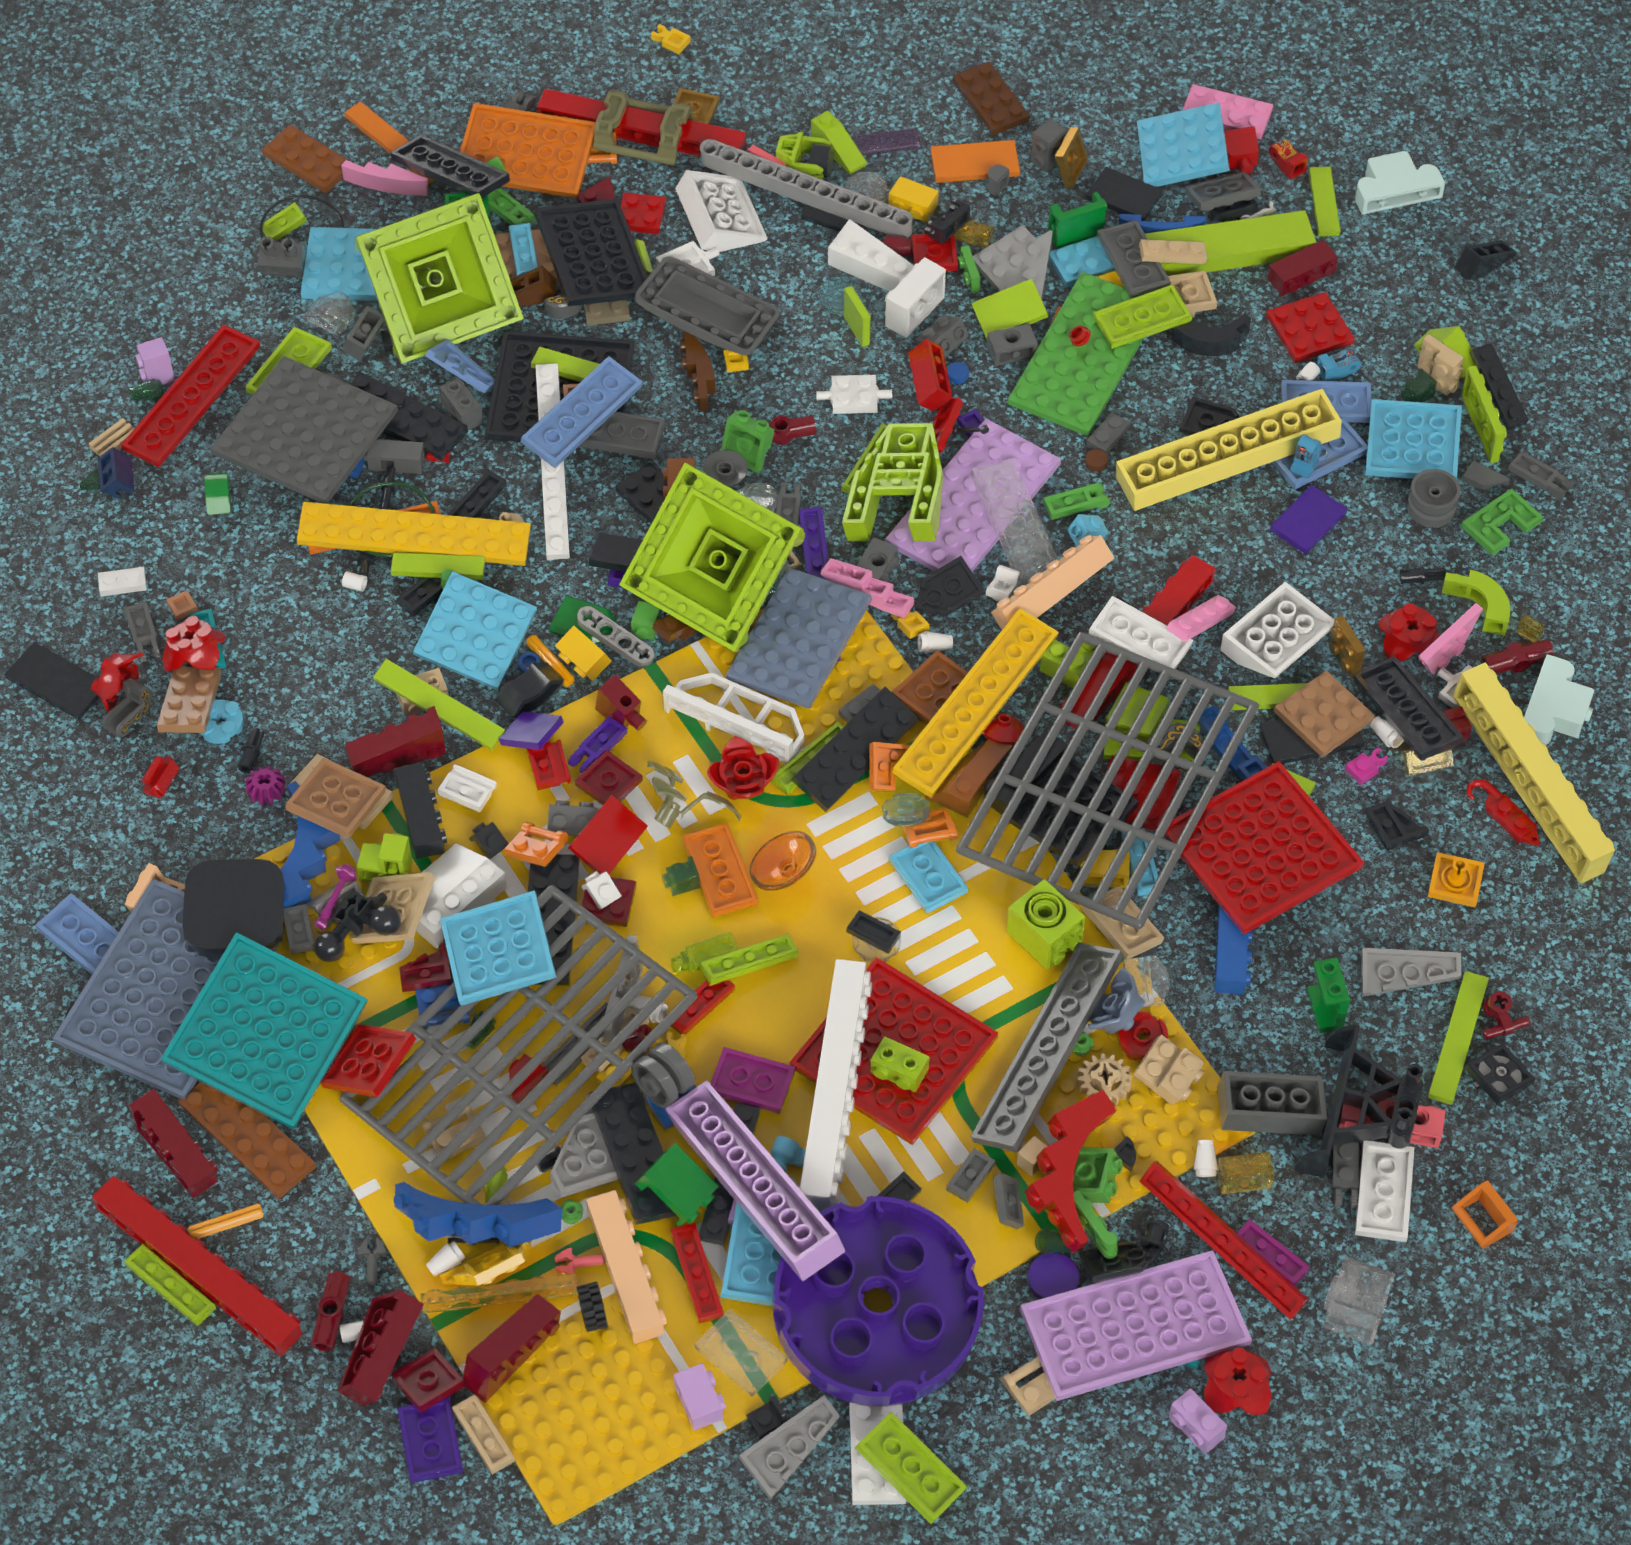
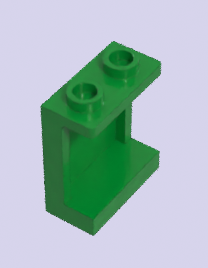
M1098 192L1093 193L1091 204L1066 212H1062L1058 203L1050 206L1048 231L1051 230L1053 232L1052 244L1055 249L1096 237L1097 230L1104 229V225H1106L1105 211H1107V204L1104 198L1101 199Z
M1338 958L1314 961L1313 966L1319 984L1308 986L1307 994L1318 1032H1331L1344 1027L1350 998Z
M676 1143L670 1146L635 1183L641 1191L648 1186L679 1217L676 1222L678 1226H681L684 1222L690 1224L700 1214L697 1209L701 1205L705 1208L715 1198L712 1193L718 1187Z

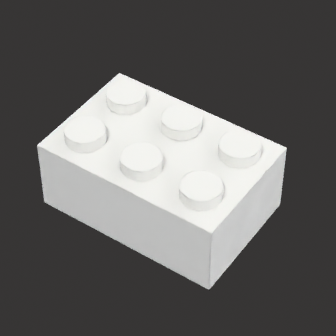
M925 257L919 263H916L912 267L911 272L906 277H902L898 286L893 291L890 290L885 297V326L907 338L945 298L946 269Z

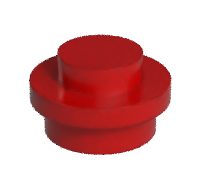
M1082 325L1076 326L1070 333L1071 343L1076 347L1085 345L1091 336L1090 329Z

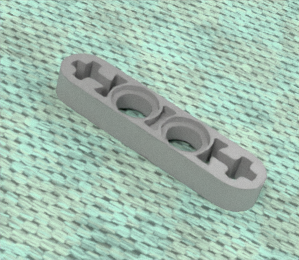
M585 606L578 611L577 623L583 630L640 668L653 663L654 651L645 642L593 607ZM584 616H592V621L589 619L583 621ZM604 626H609L613 632L610 635H603L600 633V629ZM621 639H628L631 641V646L629 648H622L618 643ZM645 653L648 654V659H647V658H643L642 660L639 659V658H640V654H641V655H644Z

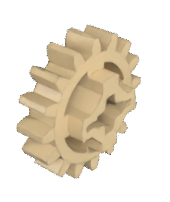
M1101 1053L1100 1059H1097L1094 1055L1091 1056V1063L1085 1060L1083 1068H1079L1077 1085L1080 1086V1094L1087 1093V1098L1104 1089L1110 1101L1118 1105L1119 1098L1125 1100L1127 1092L1131 1090L1132 1075L1129 1074V1066L1122 1067L1123 1060L1114 1061V1055H1111L1109 1059H1106L1104 1053Z

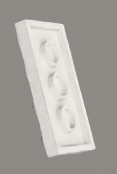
M1113 596L1094 621L1088 633L1173 669L1177 668L1193 643L1192 639L1186 642L1182 641L1166 630L1167 625Z
M1363 1141L1355 1235L1401 1242L1407 1241L1414 1147L1406 1146L1400 1149L1391 1146L1389 1143Z
M849 1402L852 1505L906 1504V1499L855 1449L856 1445L890 1412L903 1423L902 1404L874 1407Z

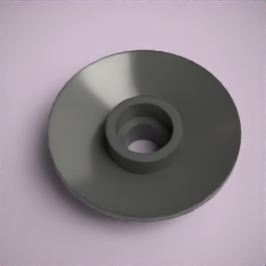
M721 450L712 453L706 458L703 463V472L726 486L732 487L745 479L748 466L746 460L740 454L734 451Z

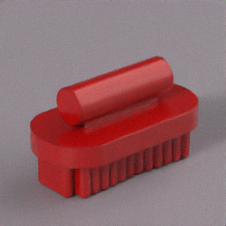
M155 756L143 776L142 782L145 784L143 792L148 796L162 798L178 770H180V766L175 763L171 756L164 758Z

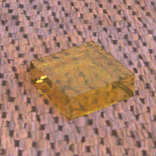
M1525 614L1520 620L1517 633L1531 642H1537L1541 640L1545 626Z

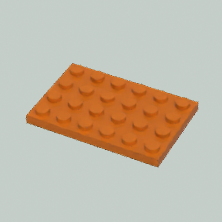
M473 103L460 152L484 163L499 156L510 176V182L502 187L576 198L581 190L593 146L596 122Z

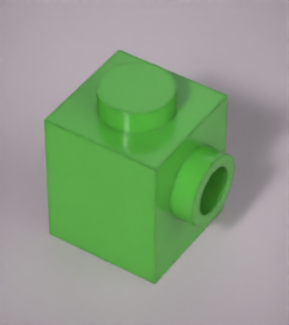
M638 601L631 621L632 634L642 640L654 641L657 632L652 628L654 622L662 618L661 609L651 603Z

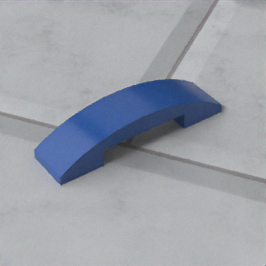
M1119 214L1118 225L1137 220L1143 232L1147 234L1205 225L1206 217L1184 216L1183 222L1141 221V215Z
M1215 705L1204 710L1198 721V725L1205 737L1219 713V709ZM1227 719L1212 745L1220 758H1222L1234 735L1227 727L1229 722ZM1241 742L1228 765L1243 781L1267 768L1257 755L1253 757Z

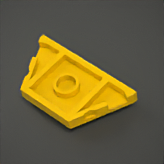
M532 1241L509 1247L502 1242L439 1275L443 1284L478 1286L480 1284H489L496 1279V1276L504 1272H513L520 1264L525 1262Z

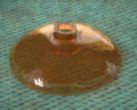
M790 831L782 833L766 842L755 854L750 865V877L754 884L760 889L774 891L785 889L797 883L807 874L815 860L816 845L814 841L804 832Z

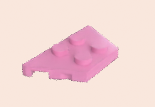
M1475 603L1419 655V659L1428 672L1434 675L1442 667L1446 668L1454 655L1459 656L1465 648L1464 644L1483 610L1482 607Z

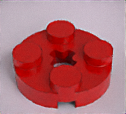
M1137 1012L1133 1018V1026L1127 1031L1123 1029L1118 1031L1119 1046L1130 1060H1143L1158 1036L1163 1035L1168 1039L1167 1027L1160 1018L1156 1019L1148 1012ZM1139 1032H1143L1144 1035H1149V1037L1146 1040H1141L1137 1038L1139 1036Z

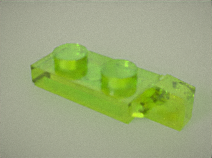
M727 932L685 947V950L680 952V956L671 959V967L675 974L687 970L688 972L701 970L700 962L739 950L732 933Z

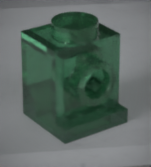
M1421 368L1418 370L1417 377L1410 378L1405 383V389L1401 392V397L1406 402L1424 403L1434 396L1437 381Z
M692 856L687 857L688 862L675 863L667 867L666 873L661 875L664 887L670 889L672 896L700 888V876Z

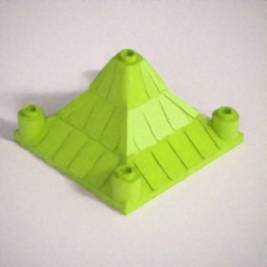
M480 193L463 197L455 202L355 237V249L362 255L393 341V354L399 359L400 364L425 356L430 348L446 339L453 344H457L524 319Z
M684 463L619 586L728 649L738 652L746 644L749 637L748 630L784 566L787 557L793 547L802 544L805 532L801 526L788 521L717 481L702 470Z

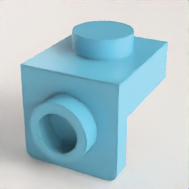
M1078 514L1067 529L1076 546L1080 545L1079 541L1087 535H1101L1104 538L1108 533L1099 515Z

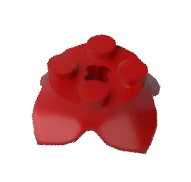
M1412 603L1405 604L1403 608L1382 617L1379 621V629L1385 632L1383 647L1387 659L1395 656L1399 661L1409 659L1414 653L1422 654L1440 637L1436 618Z
M196 616L188 617L185 622L168 629L165 633L167 643L162 657L165 671L177 670L184 665V662H188L197 669L214 670L219 660L217 643L225 641V633L210 627L208 623L199 620Z
M113 653L110 658L106 657L100 667V670L103 672L100 678L97 677L94 680L91 690L101 699L107 712L117 705V698L119 696L116 694L120 689H124L123 681L129 678L135 680L140 678L138 666L133 660L142 657L143 653Z
M734 736L725 745L721 761L713 762L707 770V775L714 785L727 793L730 799H749L764 793L765 787L777 773L779 758L766 752L759 755L750 742Z
M1236 1348L1233 1351H1222L1206 1359L1204 1371L1208 1375V1382L1205 1386L1204 1398L1206 1404L1214 1412L1227 1413L1236 1407H1240L1248 1414H1266L1271 1401V1389L1268 1382L1271 1376V1369L1268 1362L1262 1356L1246 1351L1243 1348ZM1234 1376H1241L1243 1381L1241 1379L1234 1380Z

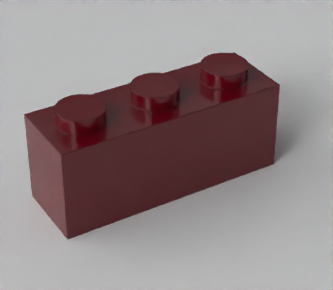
M1322 240L1270 264L1267 280L1281 296L1293 293L1298 288L1312 284L1316 280L1335 272L1338 256Z

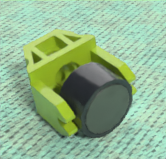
M798 132L794 135L780 136L776 148V158L786 163L787 167L823 180V177H830L834 148L831 142L825 138L803 136V132ZM803 154H810L809 164L801 163Z

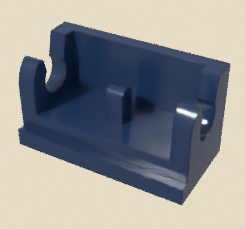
M110 448L97 459L100 491L102 493L106 492L114 498L121 499V493L116 492L117 490L121 489L129 494L135 491L131 457L116 448Z

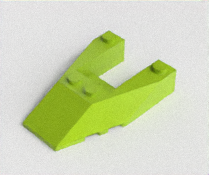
M888 424L875 443L876 447L873 452L868 453L864 459V465L860 470H856L842 520L847 541H870L881 495H915L908 521L913 541H936L940 525L943 472L933 424Z

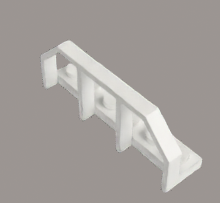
M714 673L680 680L675 688L667 685L663 691L664 712L669 713L672 708L704 722L705 729L708 731L712 727H716L729 734L743 738L752 744L784 757L785 764L796 756L804 743V733L794 708ZM711 683L726 690L717 705L706 702L702 697H695L684 691ZM734 693L764 706L754 722L748 720L743 715H736L725 709ZM771 710L790 717L797 735L794 744L793 739L788 735L775 732L762 724Z

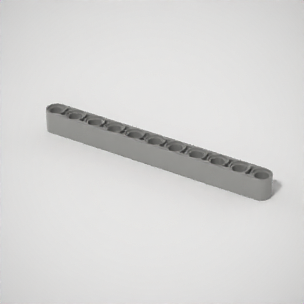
M708 139L700 145L701 163L707 168L847 220L850 219L855 223L888 235L906 236V238L912 235V215L908 211L716 140Z

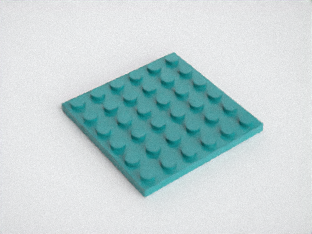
M236 932L162 1055L161 1062L294 1129L318 1089L320 1081L336 1058L365 1008L368 999Z

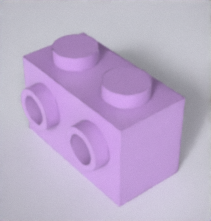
M162 337L136 345L138 354L135 355L138 367L141 368L138 369L142 382H147L149 389L175 381L169 352Z
M703 1363L673 1375L675 1389L693 1431L723 1420V1409L726 1408L724 1399L720 1393L716 1395L713 1386H716L711 1371L706 1372Z
M1191 1388L1171 1404L1169 1418L1204 1454H1207L1225 1438L1227 1425Z

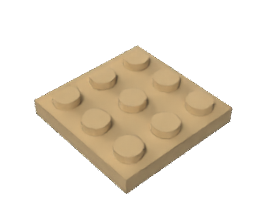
M430 872L373 877L366 897H375L383 892L388 897L384 905H391L398 910L401 915V925L399 930L393 935L382 936L363 924V931L357 937L352 934L350 939L355 944L413 939L435 877Z

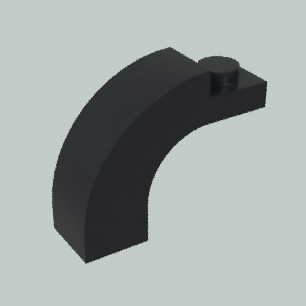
M1244 313L1224 327L1211 328L1200 324L1192 317V321L1172 328L1171 339L1181 348L1197 355H1226L1239 349L1240 339L1246 337L1250 331L1251 318Z

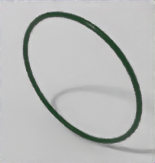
M384 482L372 485L357 494L349 504V506H353L360 496L371 489L396 485L417 492L427 502L431 514H435L430 500L424 493L411 485L399 482ZM364 551L378 557H393V554Z

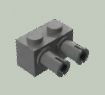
M266 236L260 239L257 266L261 274L303 277L307 254L304 244L296 242L292 238H290L289 242L288 237L284 238L282 242L273 240L269 236L268 240Z

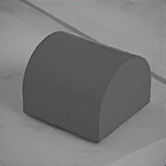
M994 165L988 170L987 189L996 196L1009 184V169L1002 165Z

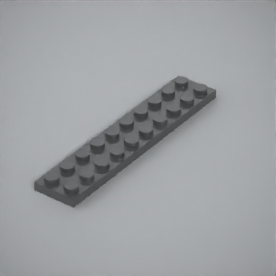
M1078 943L972 1133L971 1138L974 1143L1013 1152L1018 1151L1124 957L1121 950Z

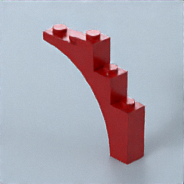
M1104 1089L1054 1114L1048 1121L1049 1131L1058 1141L1043 1148L1036 1156L1038 1166L1043 1173H1046V1176L1031 1183L1025 1190L1029 1205L1037 1213L1047 1210L1050 1222L1056 1225L1061 1233L1063 1243L1070 1248L1072 1253L1082 1249L1089 1241L1079 1221L1074 1203L1073 1178L1075 1164L1080 1149L1089 1134L1108 1121L1117 1111Z

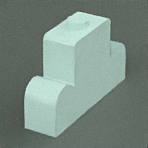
M1407 151L1385 154L1368 159L1366 177L1358 181L1355 201L1363 215L1442 198L1445 182L1438 168L1434 165L1425 164L1417 170Z
M1548 654L1544 660L1524 716L1528 725L1530 724L1534 728L1539 741L1545 745L1551 741L1554 731L1575 738L1579 737L1584 721L1589 722L1593 708L1589 706L1594 693L1592 688L1572 682L1574 666L1569 661Z

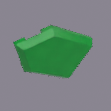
M568 595L556 613L549 632L563 637L575 626L595 645L600 644L597 638L583 630L577 623V613L585 606L593 607L615 623L617 622L610 609ZM584 616L583 621L588 619L592 621V616ZM604 626L600 629V633L603 635H610L613 632L609 626Z

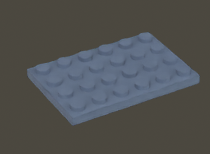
M788 568L749 634L746 644L742 646L728 670L726 678L739 685L810 709L871 603V595Z

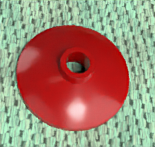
M998 713L982 734L989 740L1000 744H1014L1021 735L1024 725L1011 715Z

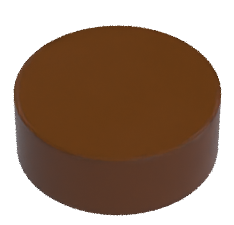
M1093 449L1086 454L1085 465L1089 470L1099 472L1107 467L1108 456L1104 451Z

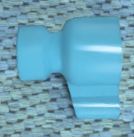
M778 1136L771 1149V1156L786 1173L788 1170L787 1164L803 1167L806 1149L801 1148L796 1141L788 1137Z

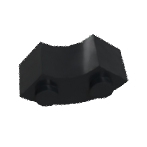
M532 663L520 677L506 682L501 687L495 701L512 718H517L522 711L532 712L544 704L559 689L564 679L548 663Z

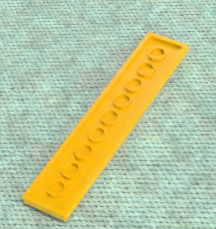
M303 502L297 545L391 554L394 552L485 556V562L526 566L531 523Z
M1019 608L893 767L892 773L932 798L1037 664L1052 641L1057 638L1059 632Z

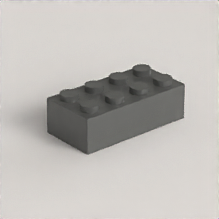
M1223 1071L1217 1086L1221 1130L1320 1136L1326 1124L1327 1111L1323 1079L1320 1076Z

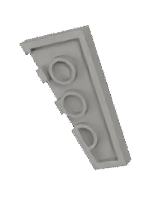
M627 935L626 940L639 949L637 936ZM624 950L618 969L631 957ZM640 962L611 991L606 1013L639 981L643 971V966ZM629 1005L603 1031L605 1041L610 1042L619 1033Z
M1362 948L1361 997L1461 978V953Z
M825 1395L739 1455V1459L769 1500L775 1496L838 1421L840 1415Z

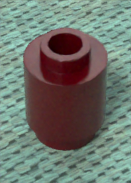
M886 235L885 239H881L883 244L901 257L910 256L912 239L897 235Z

